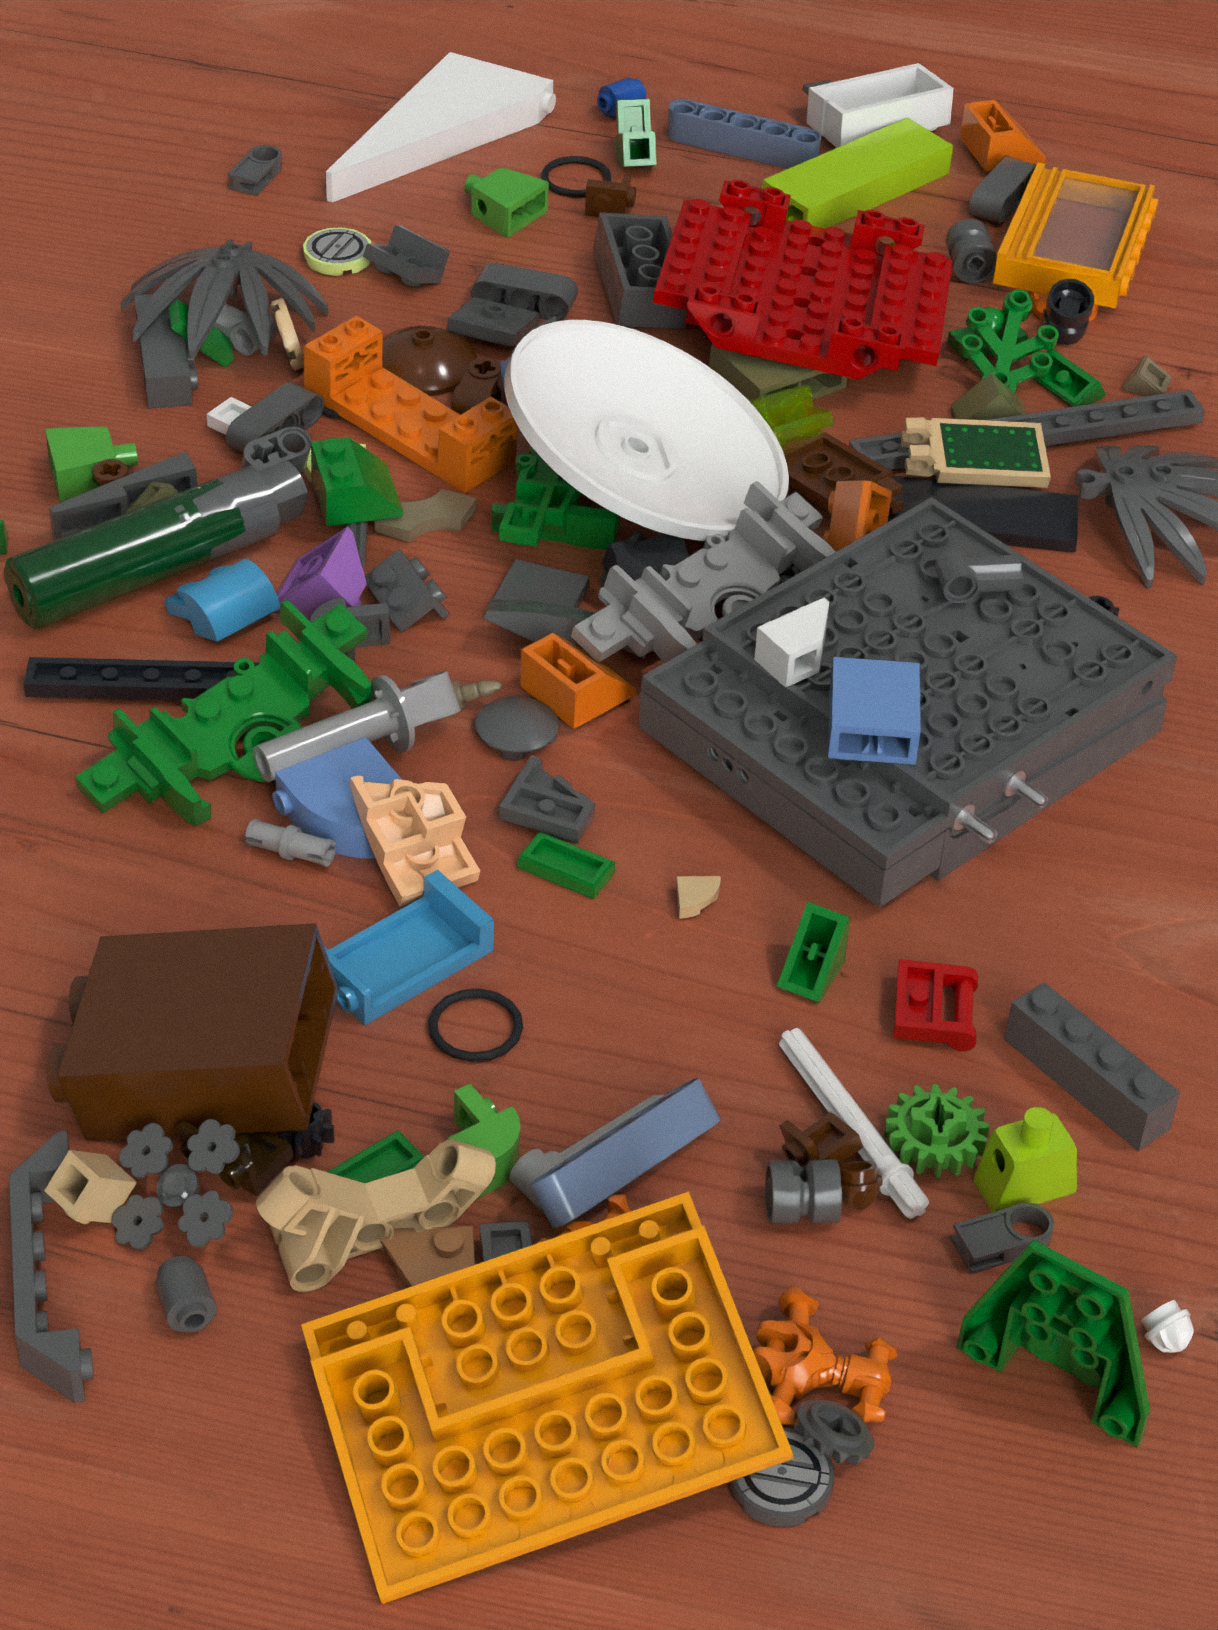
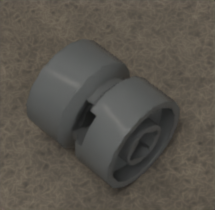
M965 219L953 225L946 234L945 243L950 258L953 259L952 265L956 276L961 281L967 283H979L987 280L995 272L997 260L987 227L975 219Z
M836 1159L808 1160L805 1167H800L795 1160L767 1161L765 1197L769 1224H797L802 1216H806L811 1223H839L842 1206V1187L838 1161Z

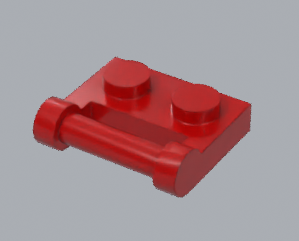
M899 959L896 978L893 1038L946 1043L957 1051L973 1049L976 1045L977 1036L976 1029L972 1026L973 993L978 988L977 971L967 966ZM943 986L951 987L955 991L954 1021L941 1020Z

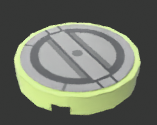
M342 227L316 231L305 240L303 244L304 259L307 260V265L312 270L324 275L340 276L343 275V271L351 269L352 274L358 273L369 266L371 260L363 257L366 245L371 243V240L365 234L354 229Z

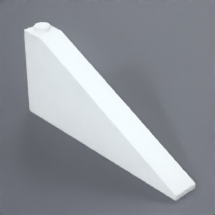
M449 52L326 171L327 201L333 203L539 124L555 107L556 95L553 94V80Z

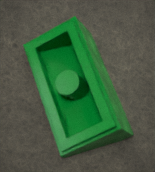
M1053 348L1046 352L1053 359L1049 374L1044 377L1036 376L1032 378L1071 407L1089 405L1106 395L1100 381Z

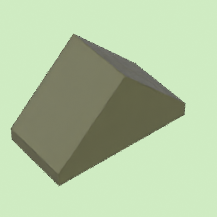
M992 373L951 404V413L954 419L988 420L1027 414L1022 400Z

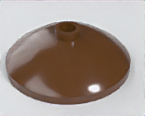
M406 327L393 331L383 337L382 367L429 396L453 392L456 386L460 384L469 364L477 359L476 352L469 342L458 334L439 327Z

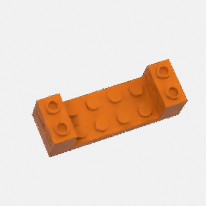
M357 315L304 345V388L321 395L324 399L325 407L336 411L344 419L464 494L516 461L518 426L508 406L490 396L465 413L458 414L383 368V331Z

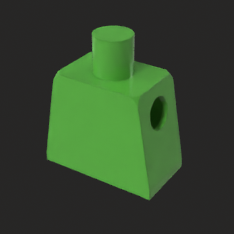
M498 168L484 178L471 174L465 182L464 190L467 194L471 195V213L473 217L507 238L548 212L549 182L507 168Z
M104 426L45 429L48 458L59 502L98 488V482L93 477V467L100 461L115 459L122 461L127 467L138 465L135 443L113 445L109 430Z

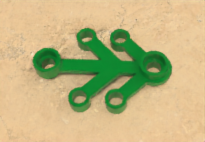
M1013 290L1004 299L1002 312L1007 320L1002 341L988 324L989 313L984 308L974 307L968 312L966 325L970 330L975 331L977 335L967 334L963 336L959 347L960 354L968 358L982 375L981 381L992 373L1014 394L1018 384L1036 376L1044 377L1049 374L1053 359L1049 354L1038 351L1054 348L1059 337V332L1055 327L1043 325L1038 329L1035 337L1016 344L1021 322L1027 320L1032 308L1030 295L1024 290ZM973 318H979L982 321H976ZM983 342L997 359L995 367L981 352ZM1033 354L1030 364L1010 371L1011 363Z

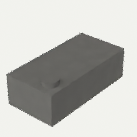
M599 213L593 250L616 325L631 329L637 327L686 328L685 321L688 310L652 303L655 287L673 235L667 216Z

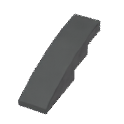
M490 600L483 618L533 642L551 633H555L579 645L571 637L573 628L581 621L595 614V612L572 606L537 601ZM628 645L622 648L637 655Z

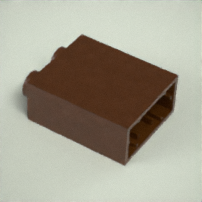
M317 924L100 936L89 975L76 976L70 986L69 1011L73 1027L67 1045L54 1046L48 1057L47 1081L52 1098L57 1103H70L86 1141L127 1139L132 1131L139 1130L142 1132L143 1128L150 1123L159 1124L164 1129L165 1137L178 1136L176 1126L182 1120L199 1129L203 1122L213 1119L219 1122L221 1126L231 1125L236 1133L308 1130L339 990Z

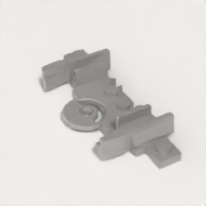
M756 481L750 485L744 500V504L748 508L741 510L735 528L729 532L726 542L720 534L707 536L701 550L674 566L664 564L660 575L651 566H648L643 570L641 578L636 581L618 565L611 567L604 587L600 589L598 598L606 607L575 625L571 637L598 663L627 645L639 657L654 650L665 663L695 646V640L703 637V629L718 620L714 607L719 601L727 598L722 607V615L724 617L778 586L780 581L779 575L792 564L801 571H804L834 554L835 550L824 539L813 532V530L820 526L823 516L797 492L779 501L763 485Z

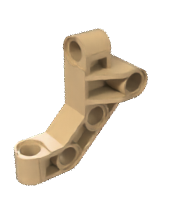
M449 1139L443 1143L440 1142L415 1168L368 1183L358 1182L314 1168L307 1169L297 1165L288 1166L282 1170L257 1198L256 1206L263 1219L269 1223L292 1289L298 1292H312L329 1283L344 1267L347 1259L383 1248L380 1238L387 1237L388 1240H391L396 1228H414L418 1233L430 1230L432 1227H447L451 1225L489 1186L495 1174L496 1162L494 1155L487 1149L455 1139Z

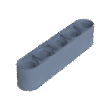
M677 99L669 103L667 136L672 141L787 169L819 156L821 134L814 129L688 99Z
M692 1079L668 1092L533 1180L529 1186L552 1228L560 1227L579 1217L715 1126L722 1119L700 1079Z

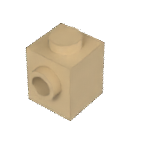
M69 1150L44 1191L63 1208L69 1217L82 1224H89L90 1221L112 1223L114 1211L118 1207L123 1206L137 1182L106 1154Z

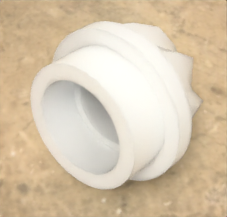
M1175 1300L1158 1307L1141 1320V1323L1147 1330L1144 1337L1162 1352L1174 1353L1183 1351L1187 1348L1194 1333L1190 1313L1187 1309L1181 1310Z

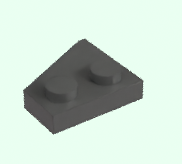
M533 755L530 756L499 805V819L576 843H579L595 814L594 802L583 793L573 790L571 784L562 776L558 775L554 778L542 769V760Z

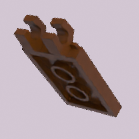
M822 432L783 451L789 474L788 487L828 512L829 497L831 492L836 489V482L858 480L872 481L892 491L889 513L895 514L905 509L904 501L894 497L903 492V486L894 480L893 471L826 432Z

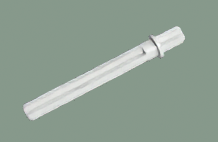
M799 1028L784 1031L779 1042L780 1048L828 1113L832 1112L859 1134L863 1148L857 1152L864 1161L876 1163L877 1174L882 1176L883 1185L880 1187L881 1193L890 1195L905 1217L912 1219L917 1215L922 1216L926 1212L925 1208L928 1206L929 1200L913 1179L914 1172L908 1164L900 1162L804 1032Z

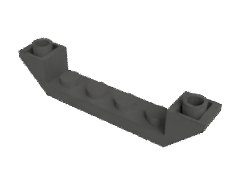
M61 1131L54 1134L9 1175L15 1337L20 1367L76 1403L85 1401L84 1380L94 1379L91 1348L81 1349L78 1328L49 1331L47 1311L39 1312L38 1302L48 1301L45 1270L37 1271V1262L46 1261L44 1232L35 1231V1222H44L43 1203L56 1202L44 1190L70 1150L67 1131Z

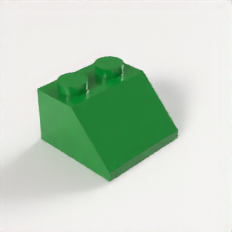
M349 437L329 438L311 442V478L326 526L403 517V509L386 462Z

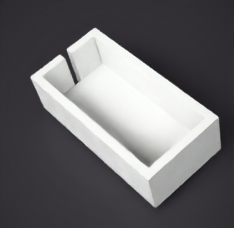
M919 63L810 87L808 92L807 124L818 131L821 136L825 137L836 148L905 118L911 119L929 131H934L937 127L949 125L951 122L954 88Z

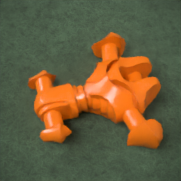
M793 1285L785 1289L778 1299V1304L782 1314L789 1317V1320H766L760 1322L756 1338L761 1346L753 1348L764 1381L773 1390L770 1396L781 1424H795V1411L790 1407L793 1398L802 1400L812 1390L838 1385L843 1394L860 1397L859 1404L851 1411L857 1414L864 1423L882 1422L886 1417V1411L879 1407L880 1401L888 1393L892 1385V1377L887 1366L888 1359L892 1360L897 1357V1348L888 1344L881 1337H878L872 1341L865 1342L868 1358L850 1353L849 1357L845 1356L844 1358L840 1355L836 1357L833 1354L834 1351L824 1341L818 1327L809 1325V1316L815 1314L820 1306L819 1301L804 1293L798 1286Z

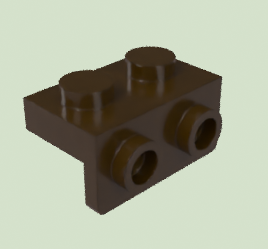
M182 1120L176 1126V1130L182 1144L180 1150L188 1160L192 1151L188 1149L187 1142L191 1136L198 1134L199 1129ZM271 1132L236 1133L233 1140L239 1144L240 1153L236 1160L231 1163H225L224 1169L218 1176L231 1188L238 1189L242 1187L257 1197L294 1157L292 1146Z

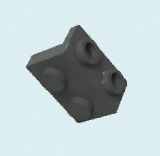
M395 225L389 244L367 243L363 257L375 262L376 269L385 273H396L401 276V282L413 287H420L421 283L441 282L450 252L447 248L401 225Z
M398 549L365 576L367 586L379 603H387L390 619L402 633L433 608L443 619L450 615L442 604V601L447 598L433 579L428 583L425 579L430 576V573L416 556L409 560Z

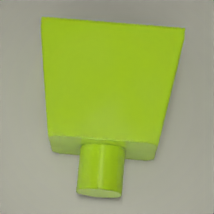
M1033 1107L1026 1111L1024 1120L1000 1126L992 1132L974 1175L973 1182L991 1212L1006 1209L1019 1203L1040 1204L1074 1194L1077 1191V1148L1056 1114L1042 1107Z

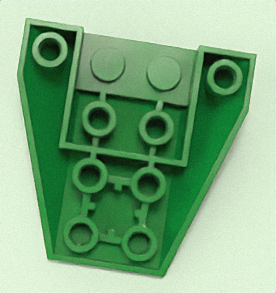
M1032 1240L964 1315L956 1349L967 1354L973 1361L986 1364L1000 1373L1020 1346L1031 1351L1037 1358L1049 1361L1075 1375L1081 1382L1099 1388L1091 1423L1102 1428L1108 1435L1138 1447L1143 1439L1150 1414V1405L1129 1290L1051 1248Z

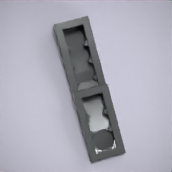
M185 451L49 507L53 540L124 514L154 481L171 484L178 492L197 486V471L194 463Z

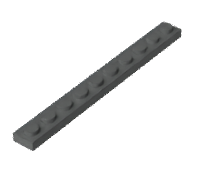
M1190 390L994 418L988 419V421L1041 423L1045 447L1062 443L1082 442L1089 439L1116 437L1122 434L1149 432L1155 429L1202 423L1205 410ZM901 432L849 440L851 448L889 470L905 468V460L909 458V448L902 447Z

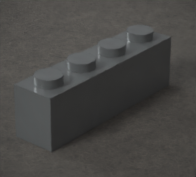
M153 294L134 295L136 321ZM178 296L155 318L139 337L148 409L192 405L191 390H198L195 359H190L188 356V341L171 329L169 306L177 299L179 300Z
M1043 982L1011 1003L1004 1040L1137 1151H1140L1171 1129L1180 1092L1049 985Z

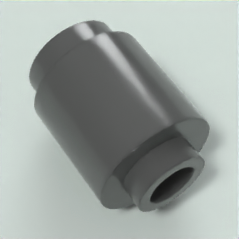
M187 1256L171 1258L159 1267L155 1287L168 1325L173 1330L179 1332H196L204 1328L214 1318L217 1306L203 1268Z

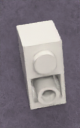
M822 598L757 627L754 660L785 688L819 673L826 636L829 601Z

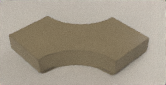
M441 489L434 496L424 500L400 502L403 509V517L375 520V532L407 542H412L418 536L435 530L459 532L476 511L477 498Z

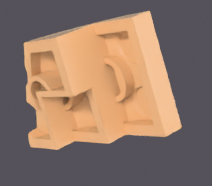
M363 776L350 778L349 786L365 834L384 878L400 907L411 904L424 896V877L436 870H439L458 888L478 881L481 871L461 838L466 816L447 784L434 782L417 784L409 780L393 779L391 784L364 782Z

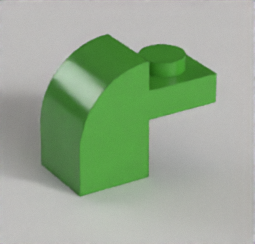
M469 1083L454 1091V1123L461 1131L448 1137L447 1140L455 1139L491 1151L494 1155L496 1162L495 1174L489 1186L478 1197L480 1198L509 1181L510 1172L520 1157V1119L513 1106L498 1113L492 1101L487 1097L482 1098Z

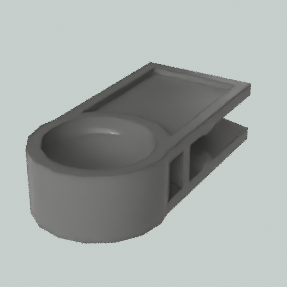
M259 145L250 149L245 157L228 173V177L233 179L228 186L229 189L258 196L273 178L281 172V150L271 145Z
M1028 1202L1019 1203L1006 1209L953 1224L957 1235L951 1236V1241L970 1273L974 1274L1013 1262L1032 1240L1049 1247L1054 1221L1052 1215L1045 1208ZM1017 1222L1033 1223L1039 1226L1044 1234L1037 1237L1023 1236L1016 1232L1012 1225Z

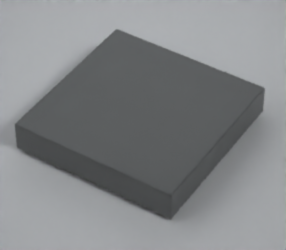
M515 559L493 600L537 601L579 608L589 589L590 576Z

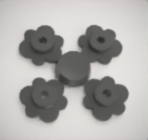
M213 1119L206 1120L199 1127L198 1134L191 1136L187 1142L188 1149L192 1151L188 1158L189 1166L175 1164L167 1168L168 1157L166 1154L171 1152L173 1142L168 1137H165L164 1129L157 1123H150L143 1128L142 1132L139 1130L132 1131L127 1137L128 1145L121 1150L119 1155L121 1165L131 1169L132 1175L139 1179L144 1178L148 1172L153 1175L161 1174L157 1182L158 1198L147 1197L144 1199L140 1195H133L128 1199L127 1206H120L114 1211L112 1224L118 1229L115 1234L117 1242L122 1245L130 1244L136 1250L146 1249L151 1244L153 1235L159 1234L164 1228V1222L159 1218L163 1212L162 1203L171 1207L183 1208L185 1215L180 1218L178 1226L181 1231L187 1233V1240L191 1245L203 1247L210 1239H221L226 1231L224 1225L233 1216V1207L227 1201L221 1200L219 1193L210 1190L203 1197L199 1195L200 1181L194 1171L204 1172L208 1170L212 1174H219L224 1169L225 1163H231L236 1160L240 1153V1147L233 1140L236 1135L235 1129L228 1124L221 1126L219 1122Z

